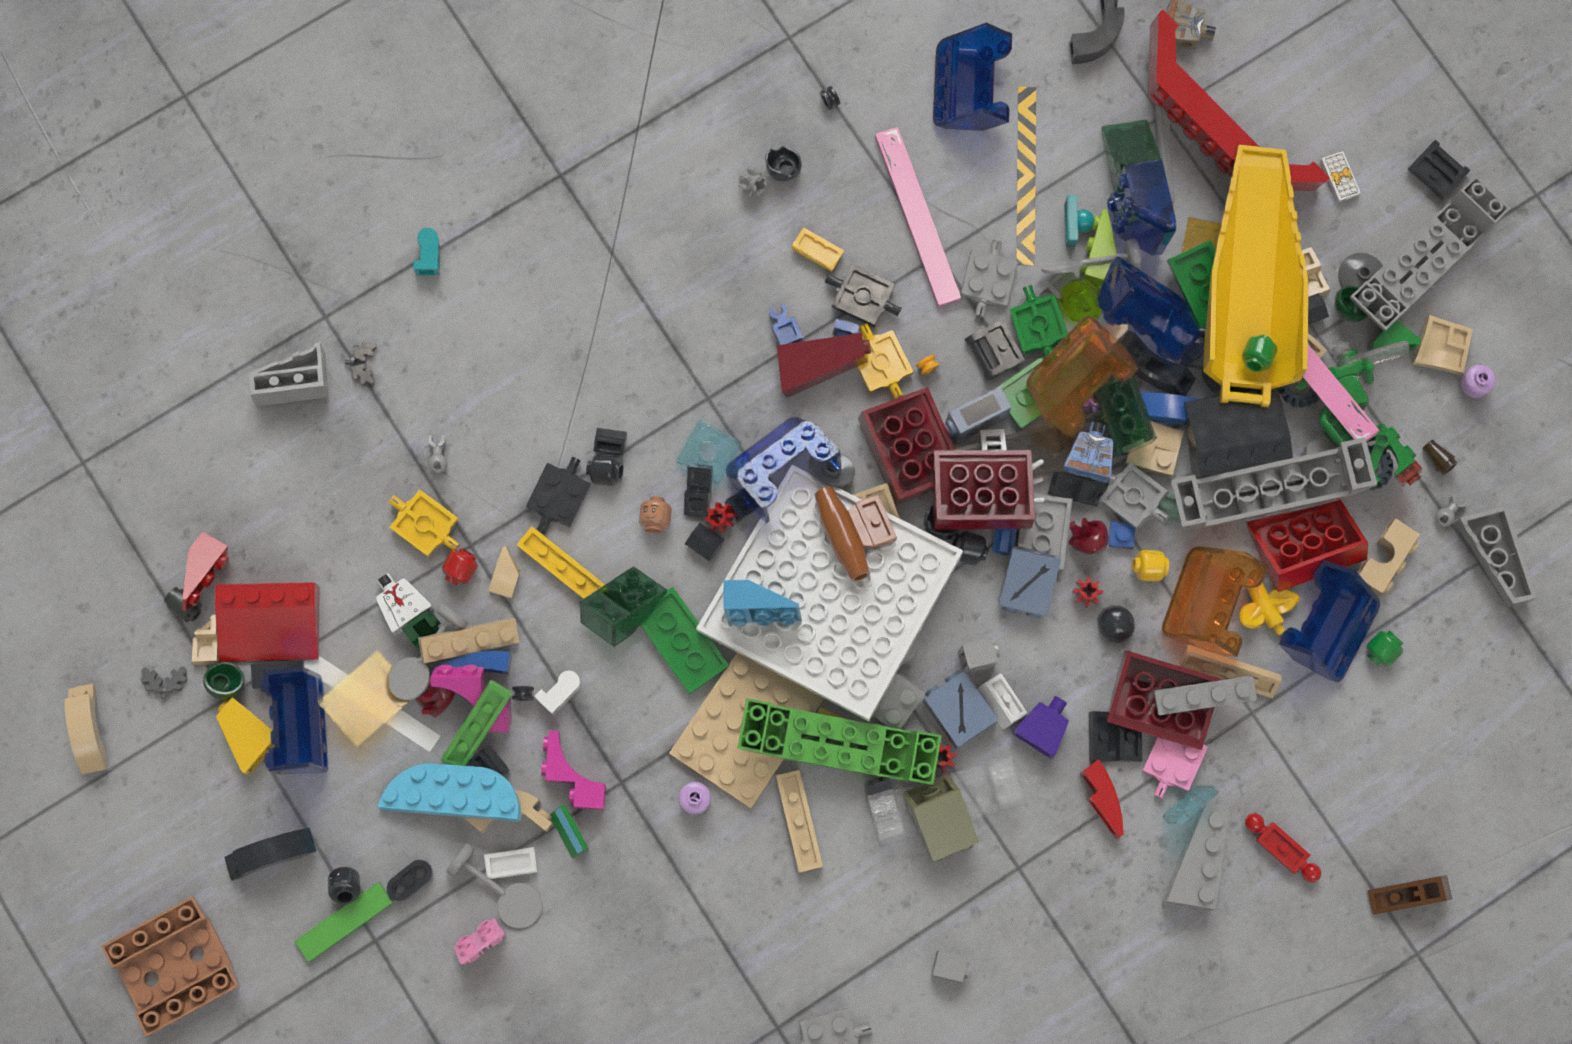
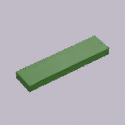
M490 680L442 755L441 761L448 765L466 766L508 702L512 692Z
M380 882L359 895L355 901L346 904L298 938L295 943L307 961L311 962L393 904V901Z

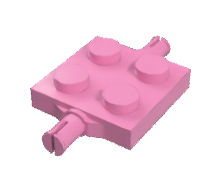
M1157 737L1142 771L1153 776L1159 782L1154 796L1158 797L1162 789L1159 798L1164 799L1168 786L1177 787L1188 792L1208 746L1203 745L1202 750Z

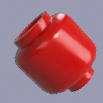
M460 548L459 551L452 550L442 566V571L446 574L445 579L456 586L459 582L462 584L469 583L478 568V563L475 561L477 557L463 548Z

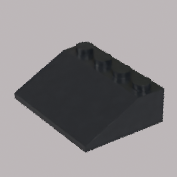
M1278 388L1271 389V399L1268 408L1252 403L1232 401L1220 403L1219 396L1184 402L1192 473L1203 477L1293 458L1291 436ZM1261 389L1249 390L1240 393L1261 395Z

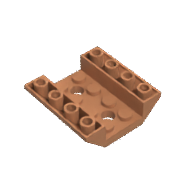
M194 896L101 946L111 968L118 970L138 1010L135 1016L146 1037L239 987L233 964L211 920ZM201 947L204 950V957L201 961L196 962L192 959L191 953L194 948ZM150 972L157 973L159 977L158 983L153 987L146 983V976Z

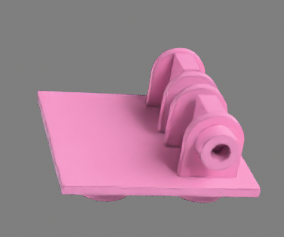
M495 917L492 920L482 922L477 927V931L470 936L465 935L457 941L456 946L453 947L460 964L464 963L465 965L468 962L470 964L480 957L478 952H481L482 955L485 954L483 949L487 947L490 950L489 944L493 947L503 941L506 933L499 927Z

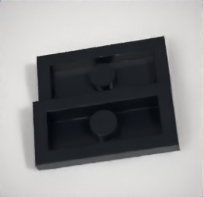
M1089 712V761H1097L1098 759L1103 762L1143 761L1142 732L1106 722L1108 712Z

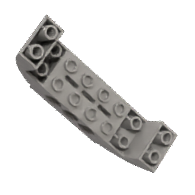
M1475 176L1378 272L1353 293L1350 299L1385 332L1511 208Z

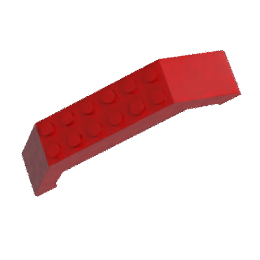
M1162 9L1150 25L1148 94L1150 95V100L1167 112L1166 115L1170 121L1175 124L1178 123L1183 128V133L1190 140L1194 139L1200 145L1199 149L1205 156H1211L1217 162L1216 166L1222 173H1227L1232 177L1238 146H1260L1176 63L1175 31L1179 25ZM1314 161L1309 165L1289 164L1293 191H1315L1330 178Z

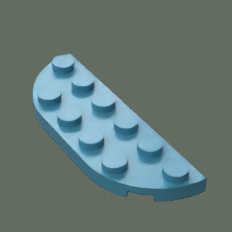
M435 763L413 766L401 772L388 784L378 804V808L385 811L521 821V803L513 786L498 772L483 767Z

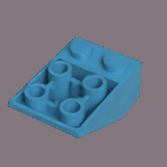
M724 580L723 609L728 623H732L734 626H745L747 623L757 622V625L767 626L771 625V622L794 625L797 621H802L798 603L750 580Z

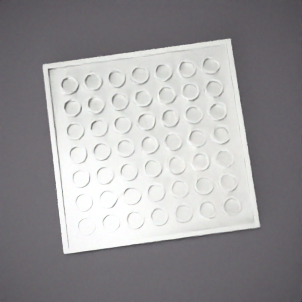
M791 465L725 580H750L798 603L802 621H797L794 625L771 622V625L767 626L757 625V622L747 623L745 626H734L732 623H728L723 609V581L696 630L855 715L870 721L962 557L963 550L887 513L897 540L875 549L864 547L870 575L863 580L852 582L834 554L821 524L814 496L818 490L832 486L823 484L812 474ZM832 487L848 511L856 502L862 501L837 487Z

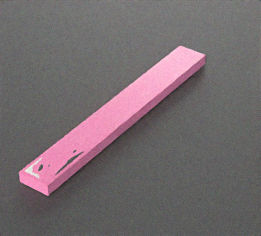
M896 127L877 133L875 138L937 306L941 307L960 301V293L899 129Z
M1308 345V368L1303 378L1354 440L1365 437L1367 442L1380 432L1379 429Z

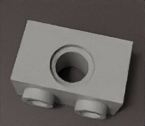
M988 638L962 645L958 655L963 672L965 671L968 675L993 668L998 662L997 658L1000 657L997 643L993 644L992 639Z

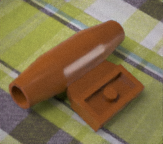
M832 487L822 488L814 496L821 524L834 554L852 582L863 580L870 575L864 547L875 549L897 540L896 533L878 495L856 502L848 511Z

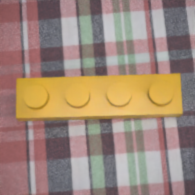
M533 526L516 544L518 548L591 606L596 603L608 588Z

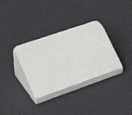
M1001 673L977 688L998 718L997 722L1003 730L1028 714Z

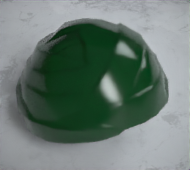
M1344 286L1335 295L1334 308L1336 313L1346 321L1360 322L1368 317L1350 299V296L1359 287Z
M221 662L211 666L203 677V685L206 691L214 698L220 700L236 697L242 691L245 684V676L242 670L230 662Z

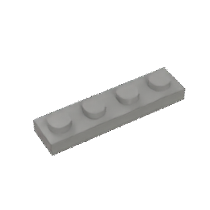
M1253 676L1154 690L1157 715L1257 700Z

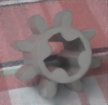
M748 167L740 175L738 187L744 189L743 194L749 197L752 195L759 197L766 190L768 177L763 175V170L757 167L755 169Z

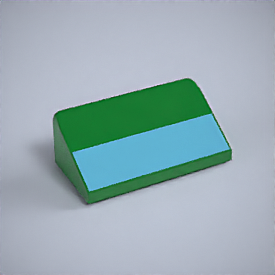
M561 805L550 814L552 816L551 820L570 856L575 858L586 852L588 846L567 807Z

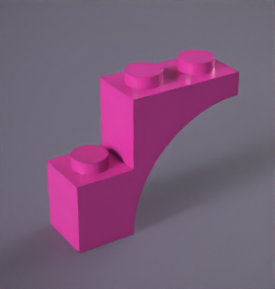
M440 665L433 670L431 686L452 690L466 698L474 706L485 690L484 667H477L476 665H465L463 667ZM511 697L488 732H509L512 723Z
M549 730L548 737L544 736L543 751H547V761H542L541 776H545V781L549 783L575 784V788H570L569 803H573L574 809L604 811L605 783L588 780L575 772L563 755L560 732Z

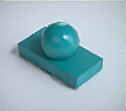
M1069 194L1064 202L1065 240L1067 247H1075L1078 242V232L1083 233L1092 229L1094 216L1089 210L1081 209L1077 211V194Z

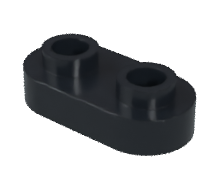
M424 860L411 862L389 880L387 884L389 897L396 901H405L431 880L433 876L431 865ZM419 868H423L425 871L424 876L421 878L416 875V871ZM399 884H403L405 886L404 892L397 893L396 887Z

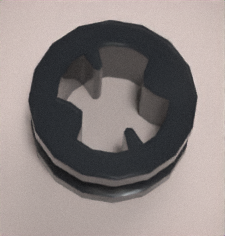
M832 86L827 87V91H820L821 99L829 110L833 109V105H840V99Z
M512 687V691L515 693L512 696V700H534V696L531 695L534 687Z

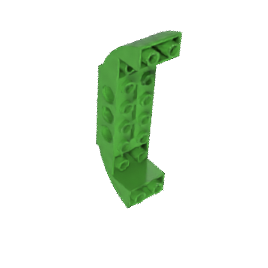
M746 698L737 748L785 760L933 785L942 735L891 728L771 705L770 702Z

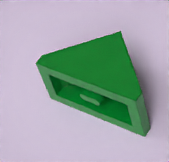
M1396 320L1385 332L1381 331L1367 350L1368 353L1415 350L1421 344V339Z

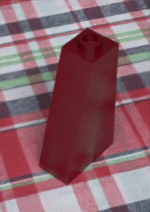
M862 333L777 345L782 393L786 397L793 396L868 362L867 354H871L869 339L866 340Z

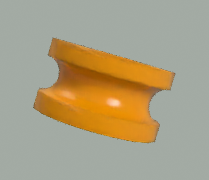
M934 354L916 364V367L922 370L920 373L922 376L939 368L940 363L935 362L936 357Z

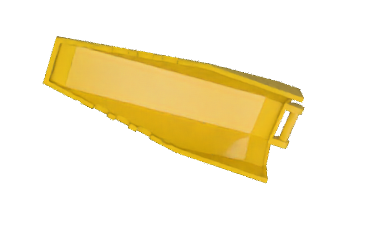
M1239 145L1237 149L1211 271L1204 342L1203 371L1221 385L1220 403H1228L1229 401L1252 403L1268 408L1271 399V389L1299 382L1308 368V276L1304 254H1302L1301 234L1298 232L1297 211L1294 209V193L1291 185L1287 152L1284 149ZM1267 335L1277 346V353L1269 369L1262 370L1261 372L1249 370L1242 360V352L1248 339L1253 336ZM1230 386L1261 389V395L1230 392Z

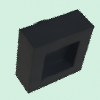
M880 777L869 781V786L864 790L867 798L889 792L893 788L889 779L883 781V778Z

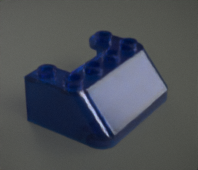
M986 22L940 40L936 47L933 122L936 126L943 129L984 131L1009 123L1010 109L1008 104L1002 101L993 103L995 61L1004 59L1011 52L1012 33Z
M1163 160L1126 165L1122 170V174L1118 176L1120 189H1124L1125 193L1118 194L1114 192L1107 199L1108 210L1113 213L1114 217L1112 221L1114 235L1118 234V237L1125 242L1136 238L1139 249L1152 256L1162 255L1176 232V217Z
M1117 256L1113 260L1097 296L1098 306L1104 314V320L1112 326L1129 323L1140 335L1144 336L1146 334L1157 346V353L1164 359L1170 358L1177 362L1202 335L1187 303L1177 293L1123 258Z
M799 417L787 419L732 460L726 467V475L729 482L766 524L770 522L767 508L776 501L778 496L777 489L768 479L805 450L818 462L831 461L838 469L842 467L840 450L811 421Z
M1323 560L1314 573L1315 585L1321 591L1318 599L1314 601L1307 620L1301 626V631L1293 627L1288 628L1282 633L1279 645L1295 662L1328 680L1340 682L1345 677L1379 611L1380 600L1356 570Z
M303 666L263 671L260 686L261 691L272 699V705L269 707V716L273 720L274 728L271 731L270 737L271 743L275 747H270L269 752L265 754V764L269 768V772L279 775L326 773L328 771L324 687L321 675Z

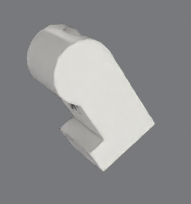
M564 671L559 676L558 682L547 693L541 689L534 697L554 716L579 690L581 685L580 679L575 672Z

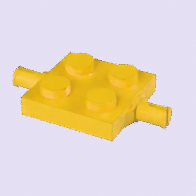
M868 323L860 326L861 333L866 340L869 339L871 354H867L868 362L857 366V369L869 393L889 387L894 399L903 396L897 383L901 379L912 375L913 370L893 330L882 335H873Z
M420 489L406 503L396 497V495L391 497L393 500L390 499L388 503L399 510L397 518L389 527L392 531L428 558L442 544L451 550H457L456 547L458 548L460 543L449 535L451 529L458 522V517Z

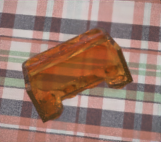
M1086 316L1033 370L1028 377L1027 387L1045 421L1068 436L1073 437L1085 424V414L1081 408L1082 405L1091 399L1093 394L1109 380L1112 374L1117 380L1121 382L1126 381L1133 376L1138 367L1126 347L1099 321L1091 316Z
M1201 546L1192 548L1186 556L1162 624L1163 633L1171 639L1219 655L1238 657L1242 638L1234 631H1227L1242 587L1256 588L1260 586L1265 579L1269 567L1246 551Z

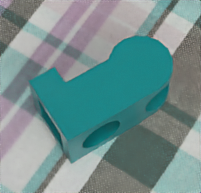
M423 228L417 236L420 246V260H414V272L416 276L440 275V240L438 234L432 228Z

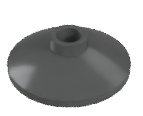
M1352 254L1340 265L1338 271L1341 287L1356 286L1360 288L1383 265L1376 257L1370 254ZM1365 270L1368 276H1362L1360 271Z
M821 449L815 451L809 458L808 466L812 475L818 481L828 486H846L852 482L855 476V468L852 462L838 451Z

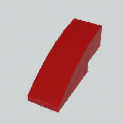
M1098 759L1080 772V775L1094 792V794L1087 798V801L1115 839L1124 835L1121 807L1114 785Z

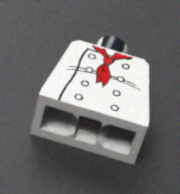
M388 573L378 579L377 583L384 592L378 595L376 600L390 630L395 636L403 632L401 628L424 611L428 614L434 610L431 604L405 578L395 583Z

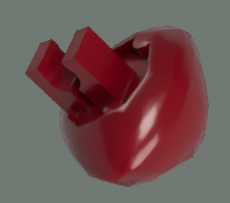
M1083 518L1082 527L1077 526L1075 521L1070 522V530L1073 535L1068 543L1074 549L1088 555L1100 554L1106 550L1109 543L1107 527L1102 521L1093 520L1088 522L1086 518Z
M430 676V683L426 691L421 696L415 698V700L423 708L422 714L437 717L450 705L456 692L446 688L432 687Z

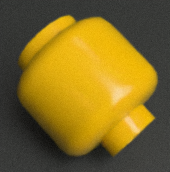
M1144 549L1139 551L1137 557H1133L1131 569L1141 581L1159 582L1164 576L1168 575L1169 559L1159 550Z

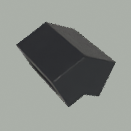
M1319 293L1308 297V325L1329 317L1326 304Z
M597 428L593 451L623 456L627 432Z
M699 523L688 537L685 545L710 561L721 548L725 539L702 523Z
M489 744L470 759L475 767L488 768L501 775L509 770Z

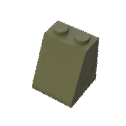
M948 775L935 779L933 785L923 784L902 793L927 854L933 862L945 860L950 857V854L957 851L969 850L974 844L979 842L961 791Z

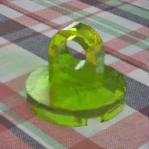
M1074 279L1062 287L1059 304L1062 312L1068 319L1080 322V325H1089L1101 317L1104 311L1103 291L1096 281Z

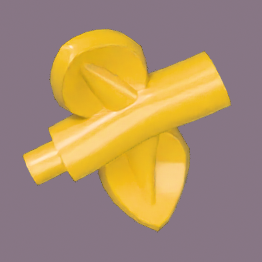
M1261 579L1247 585L1246 588L1252 602L1243 605L1239 613L1241 624L1244 627L1255 629L1261 627L1265 622L1269 629H1274L1277 636L1286 632L1281 624L1284 622L1281 615L1290 612L1297 605L1300 596L1288 589L1278 592L1275 588L1267 593Z

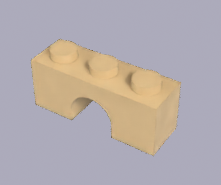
M1398 519L1392 520L1377 541L1388 552L1387 563H1379L1370 557L1363 562L1352 582L1375 597L1382 593L1386 594L1394 583L1391 581L1394 574H1399L1405 567L1406 562L1403 560L1407 554L1411 555L1418 547L1419 543L1416 540L1420 534Z

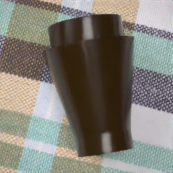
M1434 440L1429 441L1422 448L1437 473L1440 472L1442 475H1445L1458 464L1455 456Z

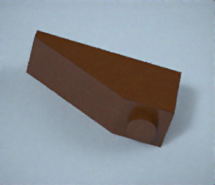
M1447 875L1368 890L1373 915L1453 900Z

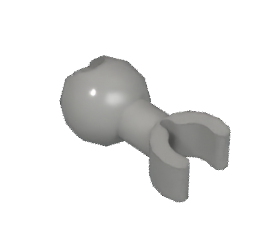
M441 435V441L436 447L432 436H429L428 442L433 450V455L429 459L428 466L433 472H443L447 467V459L442 455V449L446 445L445 437Z
M1459 492L1454 493L1450 497V504L1447 508L1439 509L1435 515L1436 522L1442 527L1453 524L1455 512L1464 508L1469 502L1465 500L1462 504L1456 505V497L1459 495Z

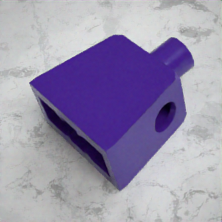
M1054 696L1049 706L1039 702L1015 728L1012 735L1052 759L1057 753L1069 720L1061 715L1067 703L1057 696Z

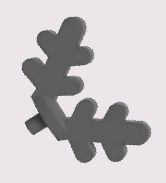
M180 667L178 671L173 669L171 671L173 678L166 677L164 679L167 684L166 687H160L163 679L158 677L155 680L158 673L155 670L150 672L147 668L142 669L144 677H141L140 681L150 684L145 686L146 691H155V693L161 694V699H166V693H172L173 690H182L179 682H187V677L185 676L187 669L185 667Z

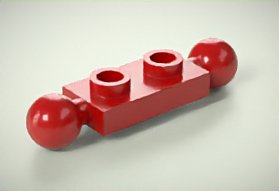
M1251 813L1245 818L1246 829L1260 834L1255 841L1292 874H1295L1300 869L1305 881L1314 883L1320 879L1322 874L1320 867L1315 863L1306 862L1310 854L1279 826L1271 822L1266 827L1263 817L1258 813Z

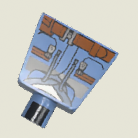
M1091 422L1089 433L1079 432L1064 464L1063 472L1105 483L1108 482L1112 469L1113 440L1103 437L1104 424Z

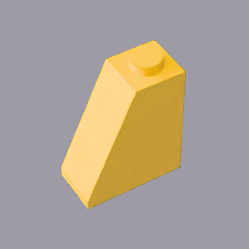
M232 697L230 700H225L217 710L219 713L216 718L240 770L250 776L282 737Z

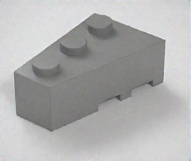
M318 342L313 345L314 347L301 353L299 351L292 354V357L283 361H275L250 372V395L256 407L328 398L326 360L321 343Z

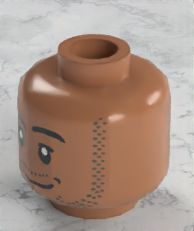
M652 496L650 500L644 501L641 504L639 524L644 528L645 532L661 534L663 530L669 528L672 507L664 502V498Z

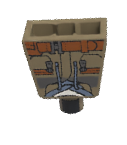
M1181 0L1169 1L1166 13L1179 25L1175 31L1176 48L1196 49L1200 38L1213 41L1216 27L1203 24L1206 15L1204 10Z

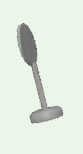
M1136 238L1129 239L1125 243V254L1084 259L1081 261L1050 263L1042 266L1041 271L1051 274L1067 273L1080 270L1084 265L1126 259L1128 269L1136 272L1141 269L1140 249Z
M441 603L437 607V613L445 619V622L436 634L445 632L450 624L459 629L467 626L468 622ZM421 656L419 659L410 657L400 660L389 674L388 685L390 691L401 700H413L426 691L430 683V671L428 666L422 662Z
M468 843L446 869L448 874L455 875L463 866L500 894L497 910L505 924L513 928H525L538 920L542 911V901L534 887L524 883H516L508 886L505 890L466 861L473 852L472 846Z

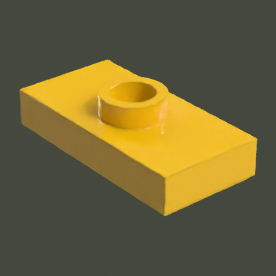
M804 227L791 246L792 250L830 272H833L844 254V250Z

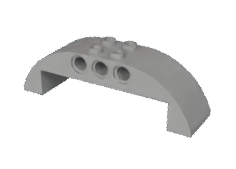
M1365 437L1341 442L1336 449L1200 479H1196V475L1171 480L1181 525L1185 529L1220 527L1307 509L1361 493L1377 485Z

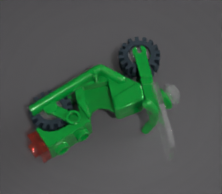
M1341 341L1331 350L1333 352L1331 358L1338 361L1336 363L1337 367H1329L1328 369L1364 411L1365 407L1368 406L1369 400L1357 376L1363 373L1365 382L1368 384L1373 383L1374 364L1407 354L1409 352L1408 341H1401L1362 354H1358L1356 349H1352L1350 342L1344 343ZM1303 377L1299 382L1279 387L1284 401L1290 403L1293 407L1299 406V408H1303V406H1312L1311 404L1313 402L1316 403L1319 398ZM1325 405L1319 418L1320 428L1337 448L1341 442L1354 440ZM1385 424L1375 425L1380 432L1367 441L1368 443L1375 440V444L1373 446L1367 444L1377 485L1369 490L1374 491L1382 488L1392 477L1393 459L1390 453H1387L1388 450L1392 452L1398 464L1394 478L1402 487L1407 483L1409 486L1416 483L1421 478L1422 467L1414 459L1416 457L1414 451L1408 445L1404 447L1398 441L1401 437L1393 427L1388 429Z

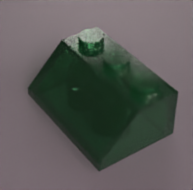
M1128 370L1093 387L1117 455L1134 452L1152 444L1157 439L1132 370Z

